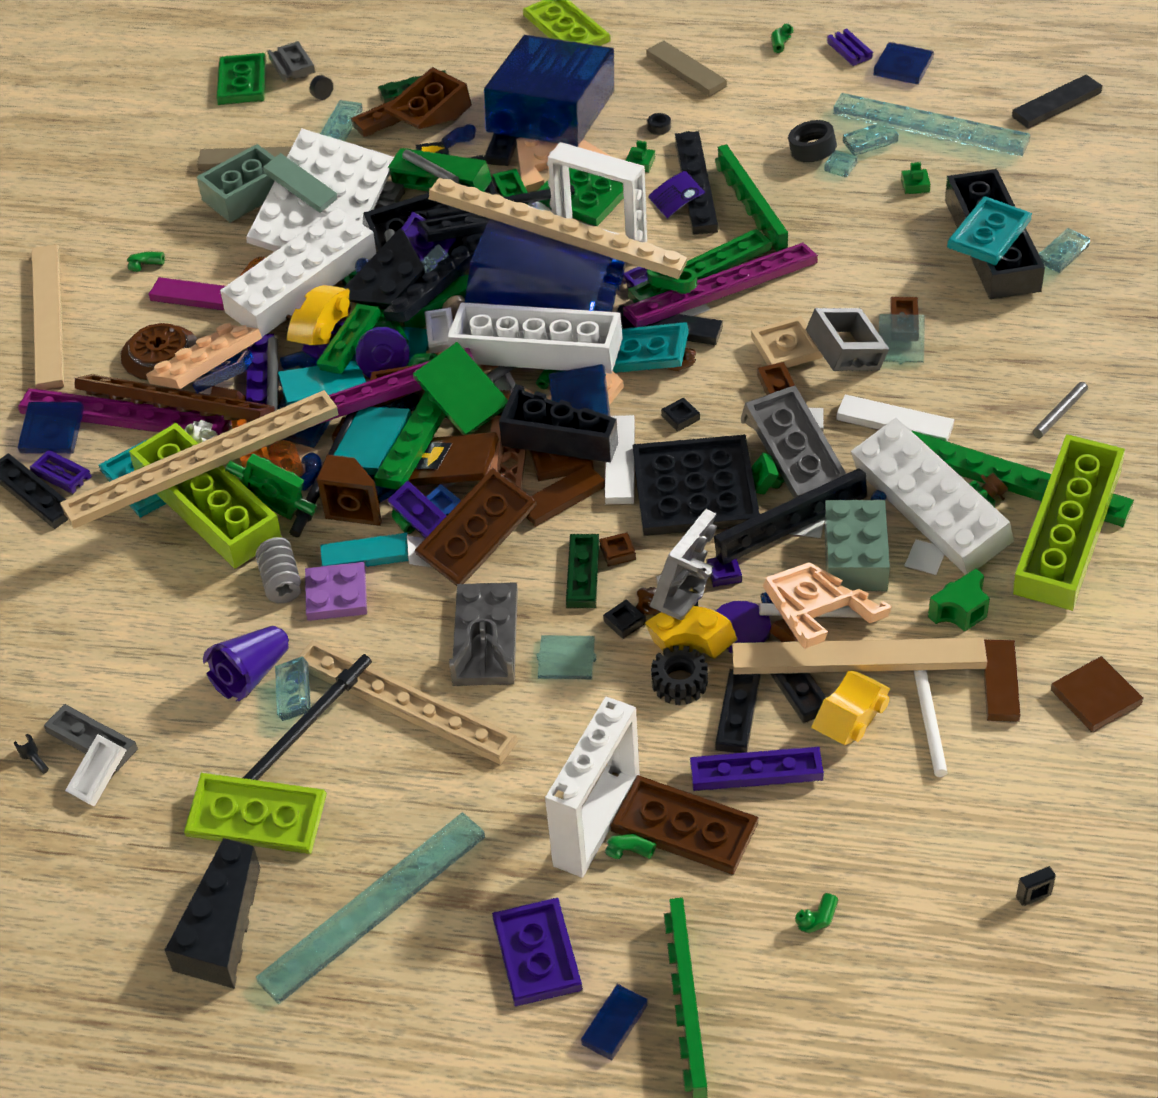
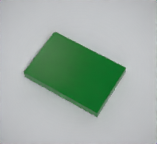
M265 53L219 57L216 97L218 105L265 101L267 61Z
M458 342L413 373V378L463 435L472 434L504 410L508 399Z

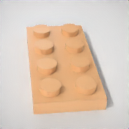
M231 323L220 325L216 328L215 333L197 339L196 344L192 347L177 351L174 358L156 364L154 366L155 369L147 373L146 376L150 384L181 389L262 339L258 328H250L246 325L236 326L231 325Z

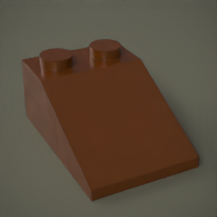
M432 67L384 108V112L417 129H423L456 120L472 106L467 83Z

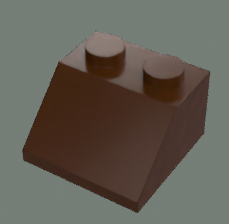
M327 455L317 478L325 519L381 526L382 520L375 482L355 458Z

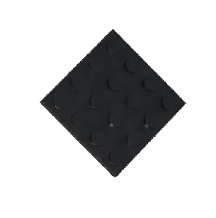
M746 434L632 444L643 536L687 532L705 509L716 513L713 525L717 526L716 529L732 528L760 515Z

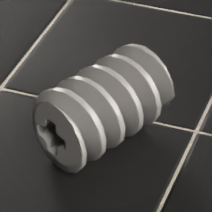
M282 537L264 541L257 548L255 554L266 597L275 603L290 602L301 594V588L299 587L301 579L298 575L291 544Z

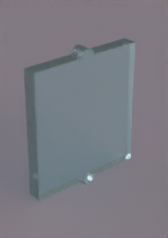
M900 312L899 315L879 314V335L889 348L884 362H898L900 365L904 362L924 363L925 315H905L904 312Z
M541 635L540 653L536 655L539 661L538 679L592 680L593 662L597 660L596 654H594L595 636Z

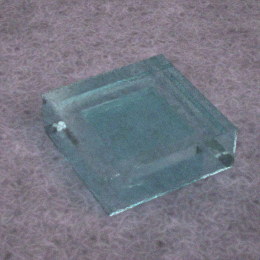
M835 150L826 161L824 171L848 177L857 165L858 156Z

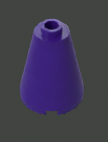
M269 626L212 645L204 651L203 664L208 662L210 671L206 673L208 679L215 689L227 699L236 697V701H241L246 698L288 651L289 639L286 632L276 626Z

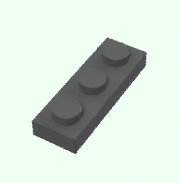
M66 704L44 724L48 734L85 754L97 734L125 748L126 752L116 771L138 750L135 741Z

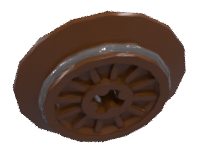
M158 323L146 326L125 343L121 351V364L128 374L138 379L148 380L146 374L154 370L156 364L162 361H169L181 349L192 347L196 344L197 338L192 331L173 324Z

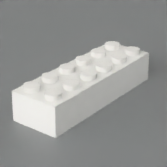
M336 208L221 289L225 313L241 325L258 328L263 337L287 320V315L292 316L295 309H300L306 300L304 296L310 290L321 285H335L376 254L373 231L341 209Z
M476 303L460 304L447 336L449 347L458 342L463 349L469 348L475 363L480 365L612 374L623 339L619 312Z
M897 417L851 451L856 469L860 468L866 473V480L965 575L974 569L980 568L1014 542L1010 521Z

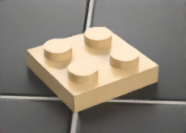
M802 316L751 330V338L767 365L784 362L786 367L789 368L823 358V355L807 333V324Z

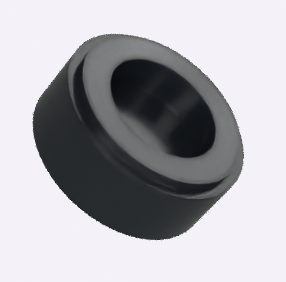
M317 75L312 79L309 90L313 97L325 100L332 94L334 86L330 78L324 75Z
M664 113L650 115L647 119L648 131L656 135L668 133L671 130L670 116Z

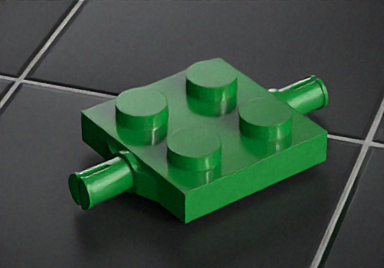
M253 453L247 460L245 468L232 462V460L226 465V472L239 477L241 483L275 513L289 520H292L297 508L310 514V516L314 515L318 505L303 498L301 491L304 480L295 473L286 471L273 464L270 460L261 458Z

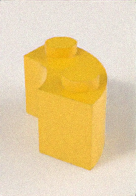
M321 285L310 290L304 296L306 300L301 308L295 309L287 333V341L307 345L329 344L331 332L335 324L341 318L348 316L350 289Z
M693 606L683 620L660 612L645 622L653 642L662 651L668 647L671 652L673 651V646L679 645V650H683L684 646H689V652L696 649L700 653H705L715 659L730 647L732 643L738 640L732 623L728 618L719 612L704 607Z
M848 671L836 691L830 697L824 699L811 728L843 745L850 744L853 741L859 742L877 712L883 713L888 706L890 697L887 695L891 688L860 672Z

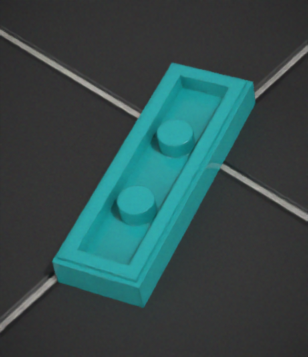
M408 533L321 544L322 566L364 562L365 567L409 561Z

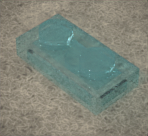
M887 121L843 134V144L856 156L897 143L899 134Z
M1067 228L1043 249L1039 256L1044 266L1060 273L1089 247L1090 238Z
M302 656L275 666L277 715L282 721L303 715L311 708L309 665Z

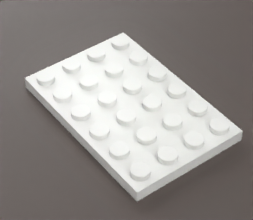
M301 129L287 158L337 193V200L319 213L274 181L246 236L247 243L275 252L336 208L341 209L363 224V213L374 209L390 175V168L388 166L394 157Z

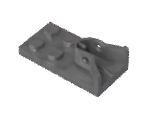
M796 385L745 403L741 415L742 424H747L757 432L767 452L772 455L776 468L793 498L847 474Z
M705 509L668 554L650 607L676 619L683 620L698 600L703 597L705 585L713 567L704 563L708 553L704 548L706 543L710 542L715 534L717 526L713 525L716 513Z
M517 582L457 584L453 659H449L453 686L514 684Z

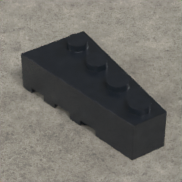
M515 384L499 420L501 444L504 447L611 463L618 446L617 418L585 407L581 410L573 408L570 402L560 400L559 403L546 398V394L538 391L534 394L526 392L524 386Z
M223 838L165 948L172 971L235 989L237 966L241 962L244 934L248 929L250 906L253 905L260 873V864L254 846Z

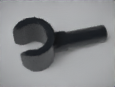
M25 734L28 743L25 745H18L14 741V745L22 759L33 761L42 774L48 772L49 768L37 753L38 748L30 734Z

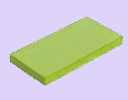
M542 0L523 8V16L572 58L611 42V35L570 0Z
M201 773L184 834L186 837L221 842L223 838L256 847L312 854L327 793L325 789Z

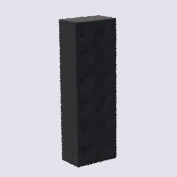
M997 169L947 176L945 202L957 229L984 196L1015 207ZM1026 228L996 265L970 256L989 300L1042 292L1045 266Z

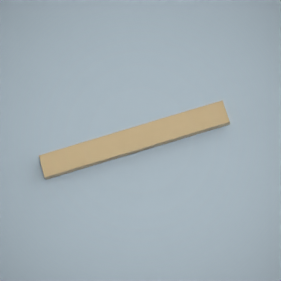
M54 244L32 248L35 385L39 390L64 387L60 259L58 245Z
M984 637L824 641L806 649L799 642L732 643L733 674L986 669L987 667Z
M313 640L294 660L296 668L331 685L336 682V677L344 669H349L356 662V660ZM369 666L358 676V682L349 691L345 690L499 765L503 763L518 743L516 735Z

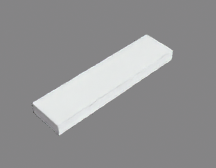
M846 394L837 411L836 418L839 421L880 430L897 417L911 431L947 442L954 425V419Z
M634 415L611 416L617 418L618 446L611 463L606 462L605 505L634 504V456L632 444H635Z

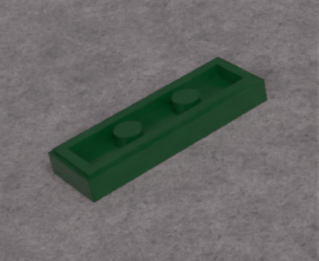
M570 534L566 608L597 607L599 534Z

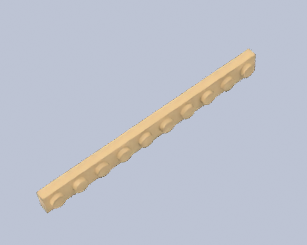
M439 178L429 190L428 199L676 279L680 277L686 266L688 257L680 255L676 251H667L647 242L642 243L622 234L617 235L597 226L580 223L572 218H564L550 211L529 207L525 203L504 199L500 195L482 192L475 187L457 184L450 179Z
M323 390L60 502L62 510L73 529L226 464L230 460L233 461L338 415L337 406L326 391Z

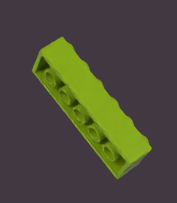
M174 423L129 451L134 471L199 443L177 423ZM223 465L156 493L234 569L253 558L261 543L271 538L282 537L277 515L233 474L226 472Z
M1066 434L1015 573L1013 595L1073 611L1122 470L1125 448Z

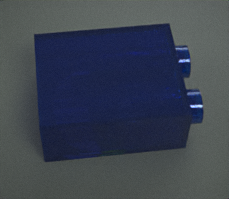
M523 35L484 87L486 132L557 144L562 142L578 147L614 92V48Z
M489 219L470 262L465 303L612 312L616 293L620 290L626 262Z

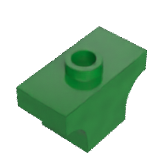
M974 569L957 581L946 584L941 591L930 597L928 618L935 624L941 622L953 623L964 632L987 618L990 597L982 591L984 575L977 569Z

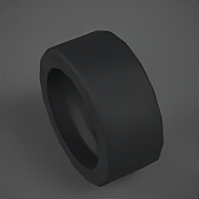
M824 120L803 122L794 127L788 135L791 155L800 162L820 161L829 157L837 147L833 125Z

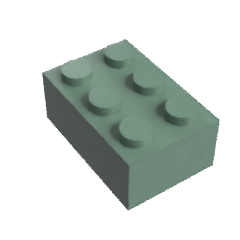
M256 144L198 175L197 182L202 201L230 223L263 205L274 183L272 178L263 173V167L275 157Z
M825 500L826 572L842 579L841 585L852 591L857 589L862 591H888L890 561L885 500Z

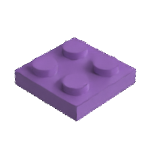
M364 562L305 568L307 620L367 614L366 570Z

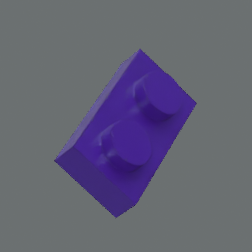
M409 481L403 484L387 500L388 504L425 538L446 517L437 506Z

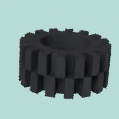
M679 645L673 646V651L671 652L668 647L663 649V655L658 653L656 660L652 661V688L654 692L657 691V696L660 699L665 696V702L669 704L672 699H675V705H681L680 700H685L686 704H690L691 697L697 701L700 698V693L704 694L706 686H708V665L705 662V657L703 654L699 656V651L696 649L689 652V646H684L683 650H679ZM681 670L689 672L691 676L686 679L677 680L670 678L668 674Z

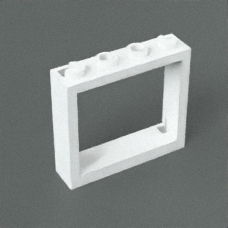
M560 142L550 152L547 166H549L548 185L551 191L550 207H552V213L564 218H572L569 167L622 182L625 234L630 239L642 243L647 242L645 166Z
M605 696L547 793L545 802L553 867L581 878L584 877L609 833L611 823L637 775L640 776L636 707ZM614 772V773H617V774H619V775H618V777H617V776L612 775V773ZM558 790L564 792L563 799L555 797Z

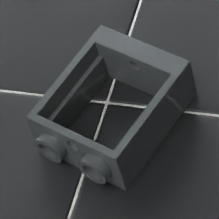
M815 308L806 328L807 333L833 371L880 370L889 351L888 346L861 308ZM837 332H850L856 342H843Z

